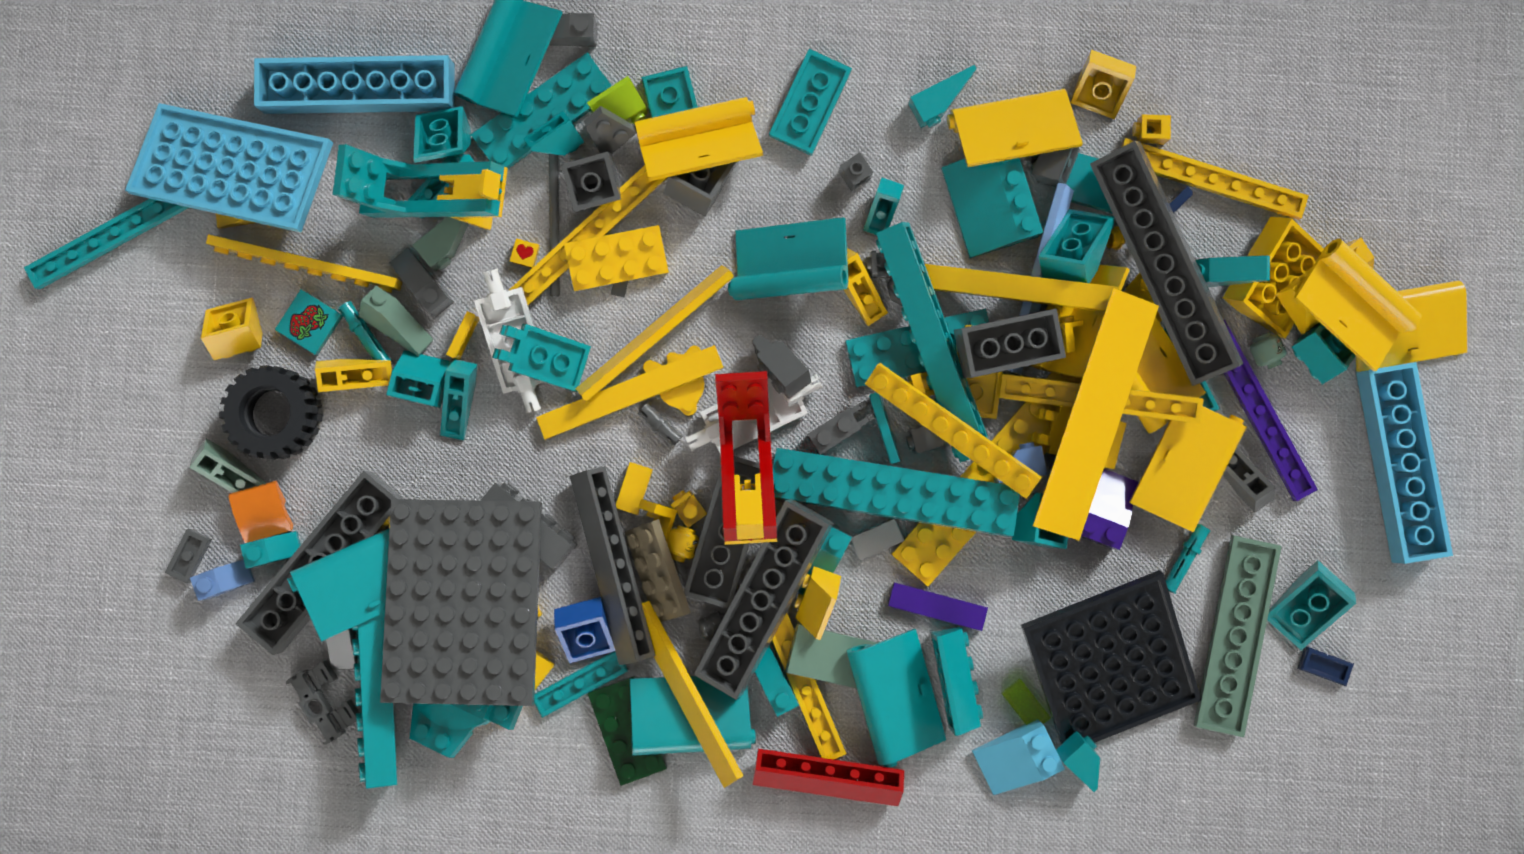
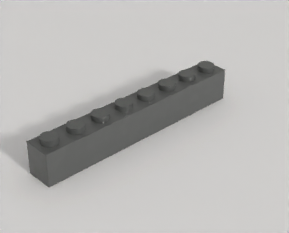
M606 466L571 475L570 480L619 665H624L655 656Z

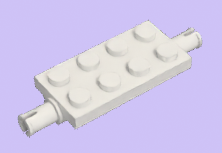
M498 268L491 270V273L490 270L483 272L489 294H487V297L474 300L491 357L495 348L508 352L511 350L514 339L499 334L502 325H509L520 330L522 323L534 326L523 288L519 287L508 291L503 289ZM492 358L503 394L511 391L521 393L526 413L532 412L533 409L534 411L541 409L534 388H536V385L543 383V381L509 371L510 363Z
M817 374L811 377L812 382L810 384L819 380ZM769 378L770 432L807 415L808 412L802 400L804 396L823 388L821 382L807 385L788 399L783 392L779 394L774 389L771 383L772 380ZM716 404L700 412L706 424L704 426L705 429L685 437L688 444L698 440L689 445L691 451L712 442V444H716L721 455L718 405ZM757 419L732 421L733 450L758 438Z

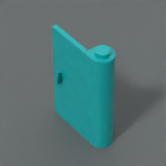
M494 0L454 94L472 104L518 117L563 12L524 0Z
M845 217L735 230L737 277L732 278L731 282L728 283L729 295L735 301L847 289L848 260Z
M390 528L290 572L292 577L287 578L293 592L299 591L321 641L385 613Z
M916 629L909 630L873 645L862 644L846 651L879 765L888 768L896 766L898 764L897 761L946 741Z
M690 676L729 750L751 749V744L756 743L755 729H751L748 686L743 695L736 700L697 676ZM665 677L630 679L632 755L704 752Z

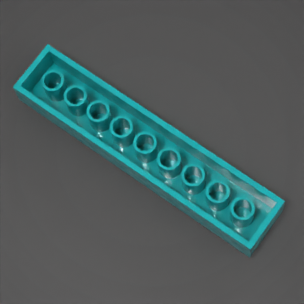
M776 448L773 465L775 499H792L798 503L1005 537L1014 536L1020 494L1005 484Z

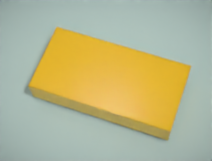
M466 312L446 355L456 360L461 359L480 320L478 316L471 312Z
M632 462L629 463L616 502L617 509L639 515L640 508L638 507L641 499H644L653 469Z

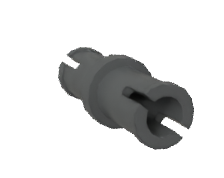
M650 403L645 404L638 412L653 427L652 431L654 433L658 432L671 447L675 446L680 441L679 439H682L683 436L668 423L669 420L666 417H662Z

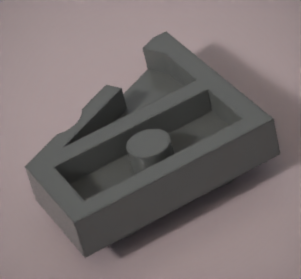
M602 106L584 120L585 127L599 153L609 152L613 154L637 134L635 125Z

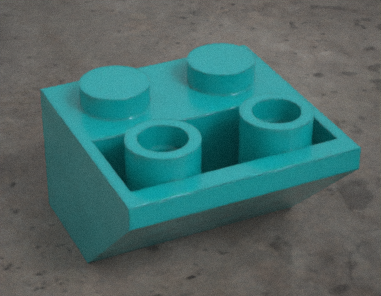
M404 350L392 371L386 395L441 408L444 395L445 372L452 361L423 354L418 357L412 352Z

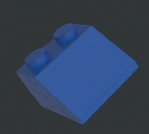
M601 597L554 609L555 631L569 663L615 651Z

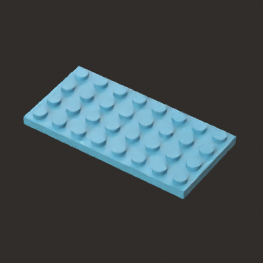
M159 103L125 191L136 196L301 233L333 142L328 138Z

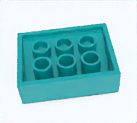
M964 158L941 168L969 258L1036 239L1043 233L1020 158L967 167Z

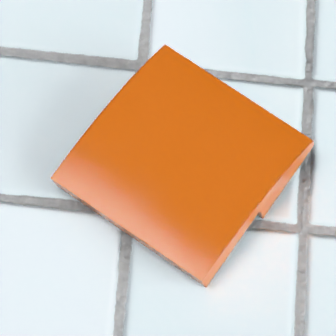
M277 481L229 494L232 512L245 543L292 531L294 525L284 506L286 500Z

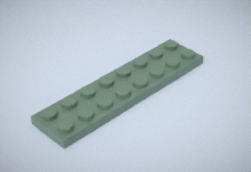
M1231 535L1200 690L1201 701L1198 702L1193 725L1195 727L1245 737L1282 548L1281 545Z

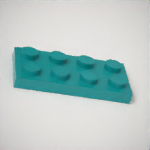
M809 49L769 132V137L812 156L852 72V68Z

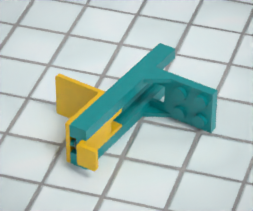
M342 144L338 146L332 195L359 203V214L372 218L451 217L486 230H491L493 217H502L508 168L492 161L408 164L381 158L347 144ZM440 179L449 183V187H444V193H448V195H438L437 200L395 201L384 197L386 180Z

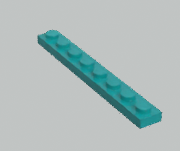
M148 199L23 268L34 288L40 290L189 207Z

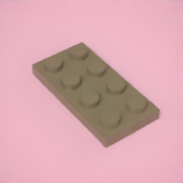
M659 519L625 531L626 542L632 553L634 566L641 579L642 589L660 622L690 614L691 611Z

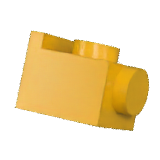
M1142 114L1137 119V122L1133 123L1132 136L1137 137V141L1141 143L1166 144L1171 139V115ZM1147 128L1151 129L1152 134L1147 133Z

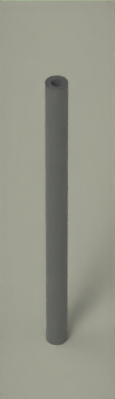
M549 154L550 251L559 244L558 155ZM560 277L551 284L550 296H560Z

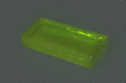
M1020 678L1001 692V695L1025 725L1036 720L1044 724L1051 719L1050 715Z

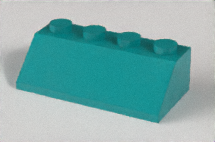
M960 627L930 632L948 727L955 736L962 735L981 727L980 719H983L982 707L980 704L977 705L975 695H979L976 680L972 681L971 677L974 664L972 657L967 656L966 647L969 646V638L967 632H963Z

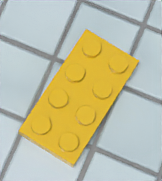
M659 225L564 243L574 291L669 273Z

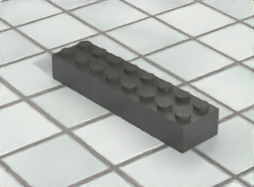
M363 471L235 624L272 655L282 653L311 619L299 591L293 592L287 578L292 577L290 572L386 530L390 524L391 499L404 498L372 471Z
M792 499L785 500L776 517L777 542H763L694 673L695 676L736 700L743 695L834 522Z

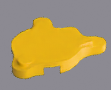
M693 345L684 354L670 352L667 355V364L701 351V349ZM648 360L644 363L643 369L645 372H649L664 365ZM701 377L659 395L668 405L681 410L686 416H691L696 413L697 404L705 388L704 378Z

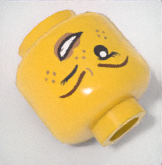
M679 525L677 529L670 530L667 545L673 560L684 563L685 558H694L699 543V537L695 534V530Z

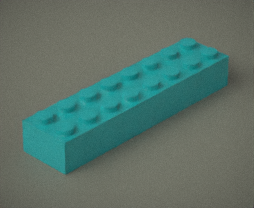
M385 613L352 627L353 631L357 630V639H352L353 654L358 656V663L353 664L354 679L359 681V688H355L356 706H360L361 712L356 713L357 731L362 732V738H357V750L359 757L363 756V762L358 763L360 782L365 783L366 789L397 785L393 703H380Z

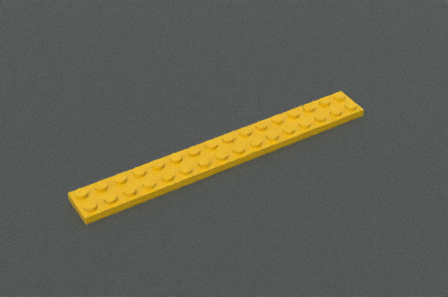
M1139 272L1122 292L1138 298L1143 297L1144 300L1154 303ZM1157 310V313H1156V316H1155V317L1157 318V320H1158L1159 323H1160V322L1162 321V319H1161V317H1160V315H1159V312H1158V310ZM1053 372L1045 378L1077 383L1082 381V378ZM1025 401L991 441L1011 455L1013 451L1020 450V444L1033 442L1030 441L1033 432L1049 435L1053 421L1037 418L1038 410L1042 408L1056 412L1057 405ZM1034 442V447L1042 446L1044 455L1047 445ZM974 461L959 476L993 483L995 476ZM919 522L891 555L928 587L976 532Z

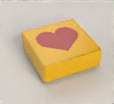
M516 238L510 262L533 268L540 245Z

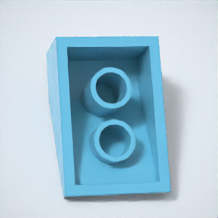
M1038 719L972 750L993 795L1045 780L1065 770L1045 726Z

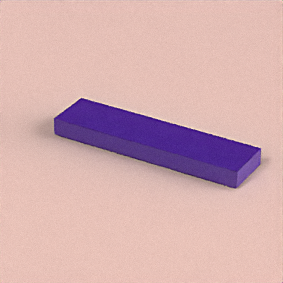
M893 582L887 605L979 631L983 630L988 607L895 582Z

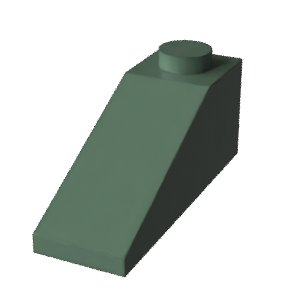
M446 217L412 246L430 268L435 271L438 269L443 270L451 263L450 259L455 256L469 224Z
M375 286L361 300L359 318H362L365 322L419 357L433 342V338L402 304L378 286Z
M207 438L192 456L189 468L232 493L266 484L229 451Z

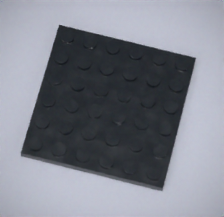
M1160 570L1021 624L1061 745L1076 731L1083 738L1089 736L1095 743L1201 701L1164 574Z

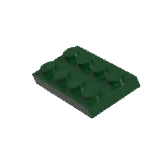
M635 676L588 693L620 786L667 769L663 754L632 755L630 679H635Z

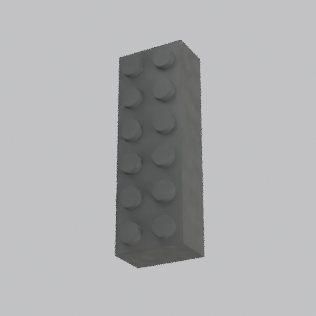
M734 456V475L740 476V484H745L744 480H751V484H755V474L760 473L759 463ZM721 469L684 594L687 597L728 609L733 601L750 543L725 545Z

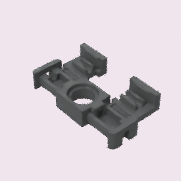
M327 660L311 670L305 669L286 681V685L289 683L293 685L302 700L298 704L310 724L315 722L326 739L323 742L324 745L346 732L345 728L356 722V713H360L352 699L343 703L340 710H333L320 690L322 689L321 685L324 683L330 684L338 679ZM313 700L321 704V711L319 713L311 710L310 705Z

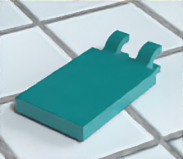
M1078 153L1066 183L1074 191L1071 202L1112 213L1090 163L1099 158Z
M522 323L521 330L509 325H502L499 334L513 338V344L510 352L495 348L492 358L510 363L509 371L577 392L575 388L580 384L591 346Z

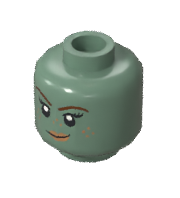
M1271 332L1252 339L1253 343L1249 349L1258 366L1263 367L1267 365L1268 369L1282 364L1281 359L1287 355V351L1279 335H1272Z

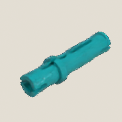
M348 301L341 305L338 311L347 321L351 333H355L372 359L391 360L370 331L367 322L359 318V313L353 303Z
M1198 524L1188 541H1184L1182 544L1184 548L1165 580L1168 591L1176 594L1196 555H1200L1202 552L1200 548L1211 532L1210 529Z

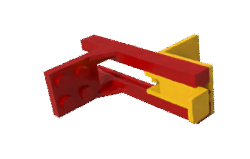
M767 371L715 374L721 449L725 545L777 542ZM757 419L760 473L755 474V484H751V480H744L745 484H740V476L734 475L732 421Z

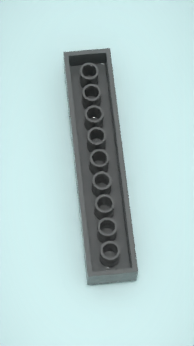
M1133 141L1090 163L1153 302L1159 305V315L1192 386L1241 366L1243 361L1141 142Z

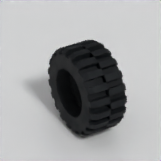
M264 365L260 366L259 369L250 368L246 370L247 375L239 374L234 378L235 385L229 384L225 391L228 392L226 398L222 397L220 404L224 405V411H219V418L225 421V424L221 425L224 433H230V436L227 438L232 445H238L237 450L242 453L262 459L290 458L291 454L297 455L301 453L303 446L309 447L313 442L310 438L312 434H318L320 428L316 427L317 421L322 422L323 414H318V408H322L321 400L315 398L318 392L314 387L309 386L310 381L305 377L299 376V373L277 366ZM271 390H277L282 392L289 402L290 417L287 425L281 432L274 436H267L257 429L253 418V411L256 402L263 394Z

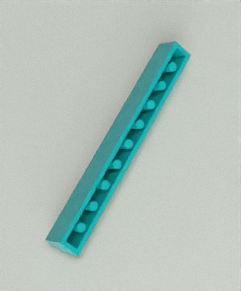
M900 222L877 232V247L886 259L884 263L885 269L894 281L893 291L896 297L901 300L903 306L901 312L905 321L909 322L911 328L909 331L912 342L917 344L920 352L918 353V359L922 367H925L927 371L926 381L929 388L935 393V402L989 439L967 378H963L960 359L910 223ZM951 446L953 455L959 459L960 463L970 460Z

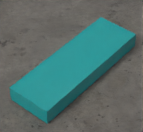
M877 392L872 393L869 397L889 462L891 464L900 462L901 457L882 397Z

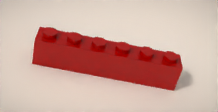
M758 748L753 785L899 807L904 792V770Z

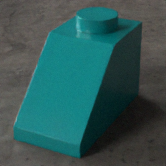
M563 111L523 138L533 152L563 156L576 151L584 143L578 131Z
M881 178L863 231L876 235L877 232L890 227L904 188L903 184Z
M297 531L241 544L240 548L245 567L248 569L289 559L301 544Z
M1076 731L1056 751L1062 762L1095 792L1098 789L1100 756L1095 751L1097 745L1089 736L1083 738Z

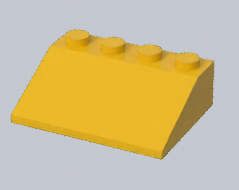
M1270 217L1247 255L1270 256V281L1230 285L1222 298L1238 312L1274 334L1279 335L1281 338L1286 339L1295 323L1281 304L1276 293L1313 267L1324 248L1292 218Z

